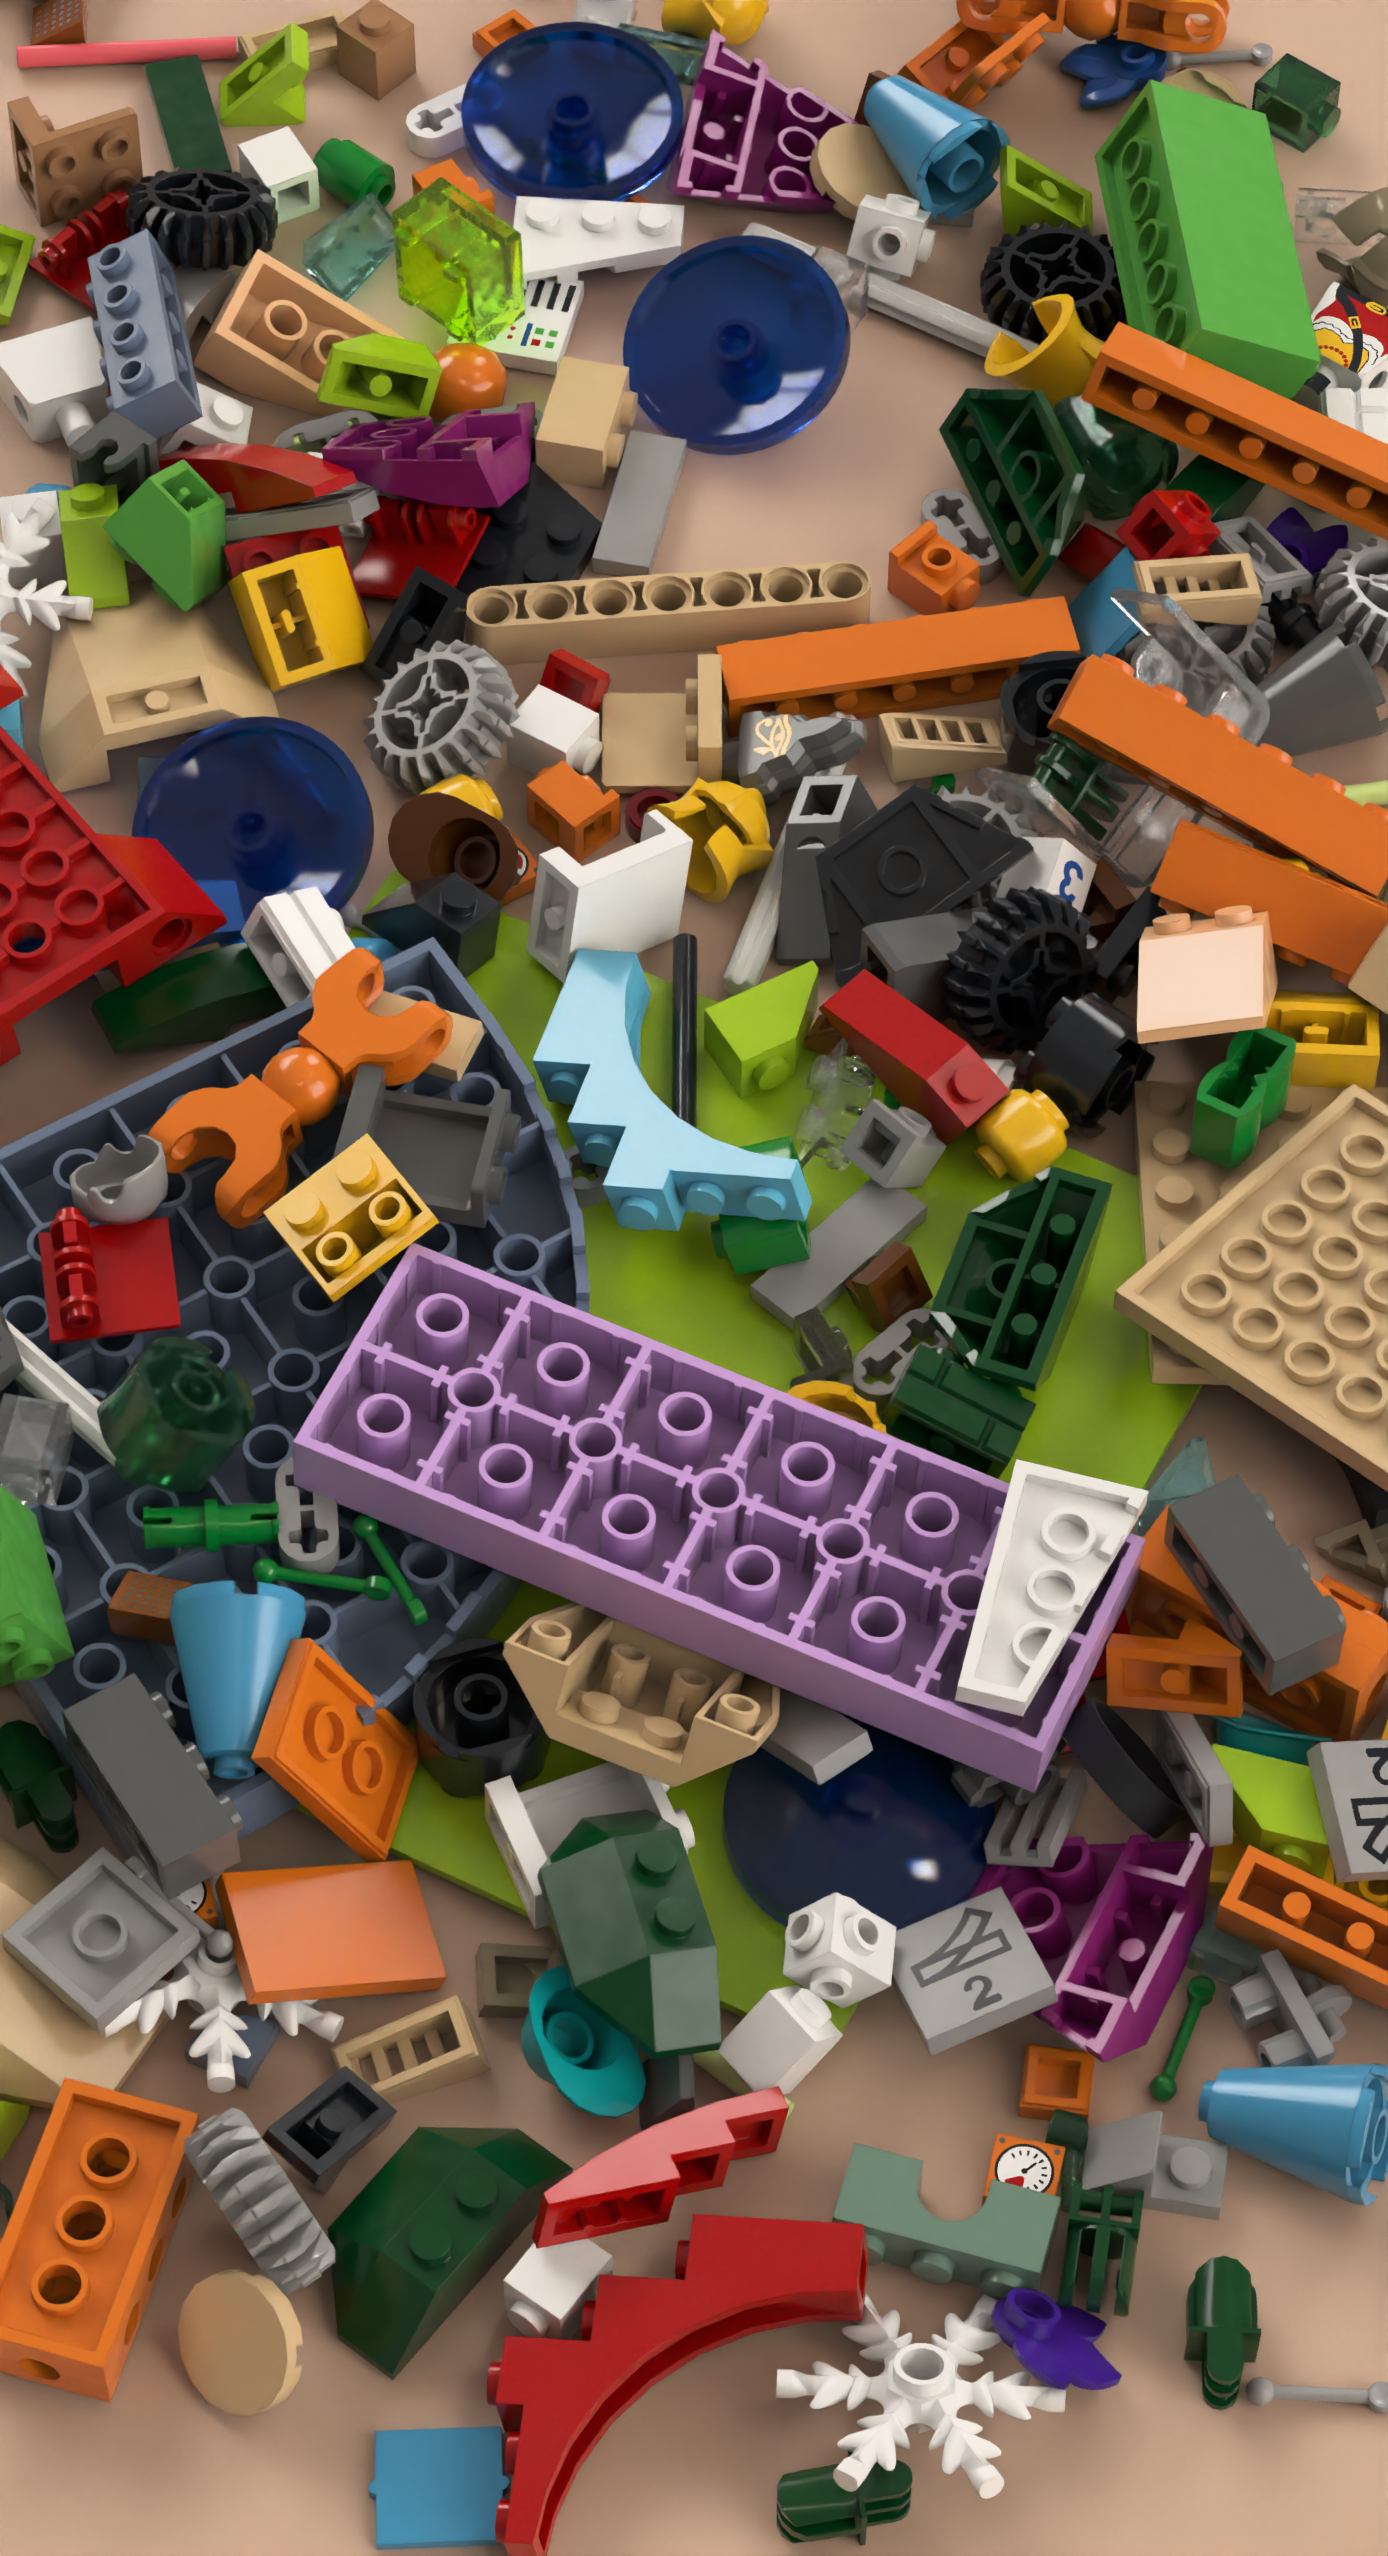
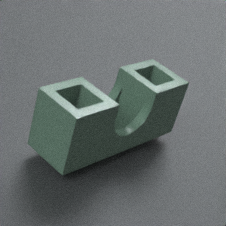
M859 2143L854 2144L832 2222L864 2225L870 2254L869 2265H877L883 2261L909 2268L917 2277L929 2282L947 2283L953 2280L979 2287L985 2295L996 2300L1007 2297L1010 2290L1018 2287L1040 2291L1057 2230L1061 2197L992 2179L986 2201L975 2215L961 2221L942 2220L931 2215L919 2201L923 2160Z

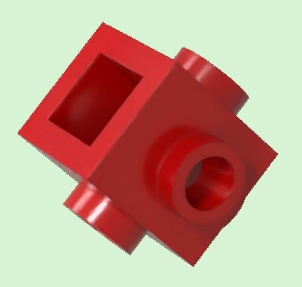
M1154 490L1148 493L1136 503L1132 509V514L1115 531L1139 561L1209 556L1211 552L1208 547L1221 534V531L1209 519L1212 513L1208 505L1198 495L1186 490Z

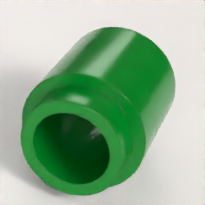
M333 138L325 142L316 153L313 163L318 168L320 187L361 214L368 215L376 210H381L393 198L396 189L393 167L353 141H340L337 138Z

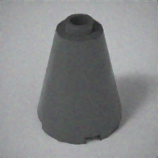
M1337 623L1323 630L1222 714V717L1239 727V737L1257 747L1261 743L1275 746L1291 757L1376 737L1388 731V718L1379 721L1376 707L1386 703L1376 676L1356 641L1344 646L1338 636L1344 633L1346 628Z

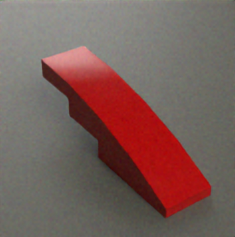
M215 443L184 447L158 456L160 471L184 459L217 494L231 492L238 514L318 498L357 482L354 471L310 454L268 445Z
M776 2086L713 2102L653 2125L594 2156L543 2193L532 2235L536 2248L668 2222L675 2196L722 2187L730 2161L776 2152L789 2110L780 2087Z

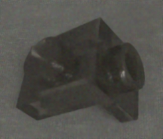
M817 1307L794 1316L793 1353L806 1373L791 1380L790 1389L796 1385L814 1380L834 1381L853 1386L854 1364L852 1363V1353L842 1330L838 1326L830 1328Z

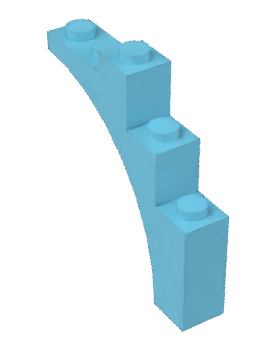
M578 949L532 1061L548 1101L574 1105L567 1123L583 1163L610 1167L603 1187L618 1225L621 1227H631L636 1230L658 1229L678 1231L685 1212H698L708 1216L722 1214L758 1217L770 1221L777 1219L806 1221L813 1201L798 1160L753 1153L713 1139L678 1118L650 1090L642 1075L640 1055L641 1029L651 992L636 952Z

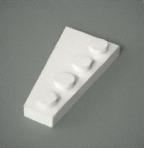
M1016 1459L957 1686L956 1701L1023 1717L1145 1508L1149 1491Z

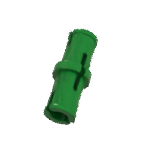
M203 1499V1506L143 1507L144 1550H151V1548L205 1546V1553L219 1552V1546L271 1543L279 1545L278 1501L262 1504L218 1505L217 1499Z

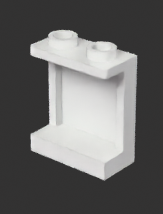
M655 809L644 814L640 843L587 865L581 866L559 846L539 854L526 951L564 984L578 949L636 952L637 954L678 935L693 839Z
M611 1762L520 1793L517 1792L510 1775L485 1784V1820L534 1929L551 1924L537 1878L539 1869L582 1818L647 1809L679 1829L688 1856V1849L695 1847L693 1828L683 1808L673 1810L665 1793L669 1791V1785Z

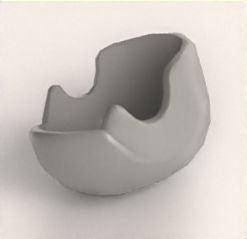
M140 1134L137 1136L134 1149L131 1151H119L111 1143L104 1144L94 1162L80 1165L69 1177L74 1205L81 1211L82 1215L92 1221L106 1225L136 1223L150 1216L167 1196L168 1175L162 1143L148 1135Z

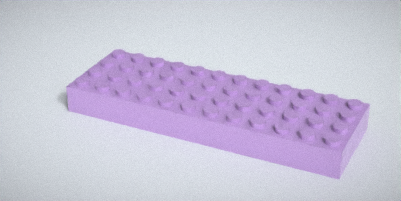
M414 1242L408 1247L293 1441L294 1485L311 1493L314 1491L337 1500L338 1504L1033 1793H1035L1137 1582L1146 1540L1129 1533L1023 1717L956 1701L957 1686L1004 1509L1009 1483Z

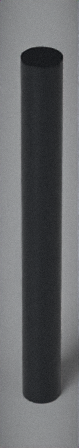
M682 933L673 938L672 1112L678 1118L697 1129V938L692 934Z

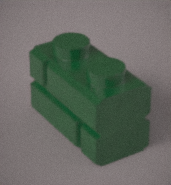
M919 1344L905 1366L880 1420L882 1424L886 1425V1432L894 1437L998 1479L1010 1462L1036 1404L1022 1397V1392L1017 1386L991 1378L987 1379L972 1373L970 1369L965 1367L963 1360L956 1353L945 1348L930 1349Z

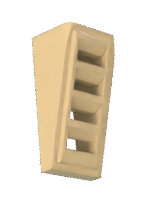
M1249 553L1134 561L1132 571L1145 615L1229 625H1253L1256 623L1262 595ZM1153 582L1164 583L1167 594L1156 595ZM1177 585L1186 586L1187 592L1179 593ZM1200 588H1206L1208 591H1200Z
M914 713L878 714L879 748L893 783L1008 763L1007 753L1000 742V730L994 718ZM986 740L987 743H975V741Z
M458 1994L330 2048L337 2070L339 2071L346 2065L366 2084L367 2082L359 2060L371 2056L380 2082L370 2085V2087L388 2103L461 2082L491 2070L472 2014ZM453 2032L458 2048L447 2053L441 2035ZM426 2040L432 2059L421 2064L414 2043ZM398 2048L406 2071L394 2075L386 2051Z

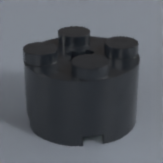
M1070 651L1040 653L1029 657L1019 664V672L1009 682L1008 677L1005 680L1000 694V742L1007 753V766L1017 775L1019 784L1024 776L1031 777L1036 770L1037 765L1034 762L1038 754L1045 755L1051 743L1047 738L1052 730L1047 728V725L1079 664L1086 659V656ZM1079 746L1092 758L1103 761L1100 769L1108 776L1113 764Z
M1096 993L1086 994L1077 1001L1072 1000L1068 996L1061 998L1047 1016L1045 1027L1049 1031L1037 1050H1030L1020 1060L1013 1075V1080L1022 1085L1023 1090L1031 1094L1036 1089H1039L1046 1094L1063 1113L1069 1123V1127L1086 1139H1092L1106 1130L1098 1121L1109 1109L1121 1115L1130 1105L1134 1081L1146 1080L1156 1058L1146 1051L1148 1044L1158 1045L1159 1043L1138 1044L1137 1021Z
M472 1638L446 1646L438 1651L429 1661V1667L420 1680L417 1679L413 1690L415 1738L420 1761L427 1772L440 1783L443 1791L452 1797L485 1796L486 1783L509 1775L515 1787L518 1788L527 1781L537 1778L545 1766L550 1738L502 1654L504 1649L503 1642L498 1640Z

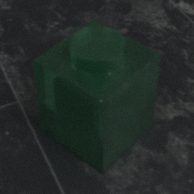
M1286 53L1255 82L1252 110L1266 114L1270 135L1304 153L1320 137H1328L1336 128L1341 116V109L1338 108L1341 82Z

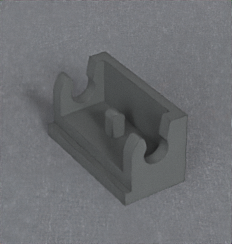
M115 410L69 446L74 487L85 483H96L101 486L117 484L120 507L148 477L160 472L156 438Z

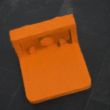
M977 7L974 9L978 14L983 15ZM1042 12L1008 41L1000 33L974 30L967 27L960 20L906 63L897 75L973 111L988 96L987 91L995 85L999 88L1005 85L1023 68L1024 65L1022 63L1044 44L1045 40L1041 37L1040 33L1051 20Z

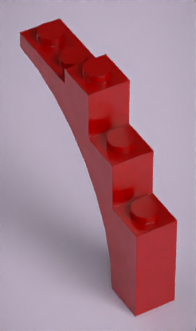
M693 2214L690 2240L678 2241L675 2259L676 2279L599 2274L596 2301L586 2300L584 2303L581 2322L582 2340L505 2336L501 2362L491 2361L487 2376L488 2405H496L504 2431L509 2432L506 2443L505 2468L507 2475H513L510 2499H500L497 2506L495 2521L496 2542L505 2544L509 2556H547L555 2520L577 2472L611 2424L654 2384L699 2355L750 2334L806 2322L862 2321L870 2256L864 2225Z

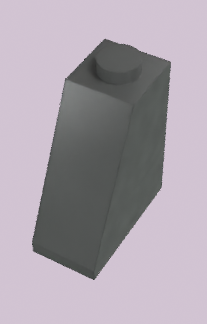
M984 906L868 925L862 928L860 972L866 969L935 1020L942 1022L950 1018L952 1014L950 1007L943 1001L949 988L941 977L953 968V964L946 954L957 950L961 943L957 931H968L973 925L972 911L986 913L988 909Z

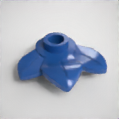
M1117 31L1105 39L1096 40V44H1084L1075 47L1061 60L1059 67L1062 72L1087 80L1080 96V106L1082 108L1098 107L1124 100L1132 91H1142L1150 79L1161 82L1164 79L1165 69L1168 64L1166 51L1138 42L1117 40Z

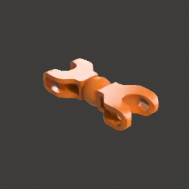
M1229 0L956 1L957 12L961 21L967 27L974 30L1016 34L1044 12L1051 21L1042 32L1062 34L1065 25L1077 37L1091 41L1105 39L1118 31L1117 40L1138 42L1164 51L1195 54L1209 53L1221 44L1226 33V20L1230 10ZM977 7L981 11V13L990 15L978 14L974 9ZM1189 14H1203L1208 19L1199 20L1191 18ZM1193 36H1205V37H1204V38H1196V37H1193Z
M358 947L349 951L316 979L312 993L314 1008L312 1018L298 1032L301 1047L287 1048L273 1056L263 1070L261 1081L251 1073L237 1086L229 1088L209 1087L188 1092L158 1119L148 1136L162 1143L167 1172L179 1174L204 1158L222 1157L233 1162L216 1183L214 1197L218 1216L234 1228L242 1229L249 1226L261 1217L265 1210L285 1195L289 1181L287 1167L289 1155L303 1142L300 1127L313 1126L329 1117L338 1103L340 1093L349 1100L359 1063L385 1067L386 1086L400 1085L411 1082L418 1077L444 1051L450 1042L453 1019L451 1015L431 1001L421 1000L394 1016H378L368 1011L382 994L385 981L381 960L364 948Z

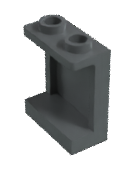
M359 1063L333 1159L368 1133L438 1221L485 1228L491 1204L501 1205L504 1198L508 1171L507 1167L501 1166L505 1152L515 1153L521 1128V1115L511 1113V1092L507 1089L497 1088L492 1107L386 1090L385 1067Z

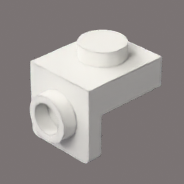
M196 382L203 417L162 436L160 453L166 454L177 450L184 440L198 446L215 443L247 444L253 407Z

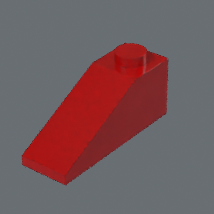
M866 969L862 970L818 1008L901 1105L925 1117L931 1123V1129L935 1132L936 1137L946 1146L1010 1092L969 1043Z

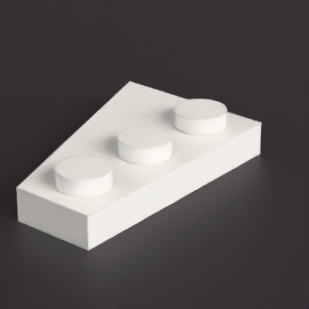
M517 196L507 274L508 293L527 289V281L555 276L556 282L559 284L578 280V272L606 267L613 273H620L680 262L684 230V205Z

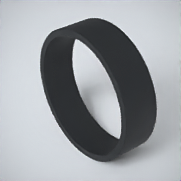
M1091 1697L1072 1714L1063 1733L1064 1738L1094 1781L1134 1824L1151 1837L1158 1839L1188 1814L1163 1770L1159 1759L1115 1711L1098 1698Z

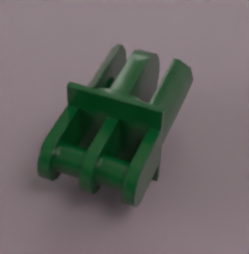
M1052 731L1047 738L1051 743L1045 755L1038 754L1034 760L1037 765L1036 770L1031 777L1024 776L1020 784L1035 797L1033 800L1035 803L1053 808L1093 842H1099L1106 835L1107 829L1093 817L1112 823L1120 810L1110 799L1125 802L1129 794L1100 769L1103 764L1102 760L1092 758L1071 739L1061 733Z
M22 1720L6 1722L0 1728V1789L12 1808L15 1826L19 1829L33 1822L51 1851L56 1853L70 1852L79 1842V1832L76 1827L77 1821L73 1801L77 1800L78 1797L72 1765L70 1762L65 1765L63 1764L51 1742L42 1736L34 1724Z
M1074 2181L1057 2304L1061 2308L1071 2309L1074 2285L1077 2282L1079 2268L1077 2263L1078 2255L1081 2253L1092 2257L1085 2311L1100 2313L1107 2259H1121L1116 2280L1117 2293L1114 2316L1126 2317L1129 2314L1144 2191L1135 2190V2197L1113 2194V2186L1105 2185L1104 2192L1082 2189L1083 2182ZM1080 2210L1093 2213H1100L1101 2217L1094 2218L1080 2216L1078 2214ZM1110 2215L1132 2219L1131 2223L1109 2220Z
M1220 2256L1209 2259L1198 2268L1195 2273V2279L1189 2286L1186 2299V2345L1184 2360L1202 2361L1203 2399L1213 2409L1224 2410L1233 2406L1237 2400L1244 2362H1256L1261 2329L1258 2328L1257 2295L1255 2288L1251 2284L1249 2270L1237 2259Z
M848 2451L847 2458H848L853 2452H849V2451ZM896 2460L895 2468L892 2471H886L876 2462L866 2479L857 2490L852 2492L842 2489L833 2478V2472L839 2464L784 2474L777 2485L776 2525L781 2536L791 2543H801L858 2535L860 2546L865 2545L867 2527L897 2522L907 2516L910 2510L912 2486L910 2467L906 2463Z

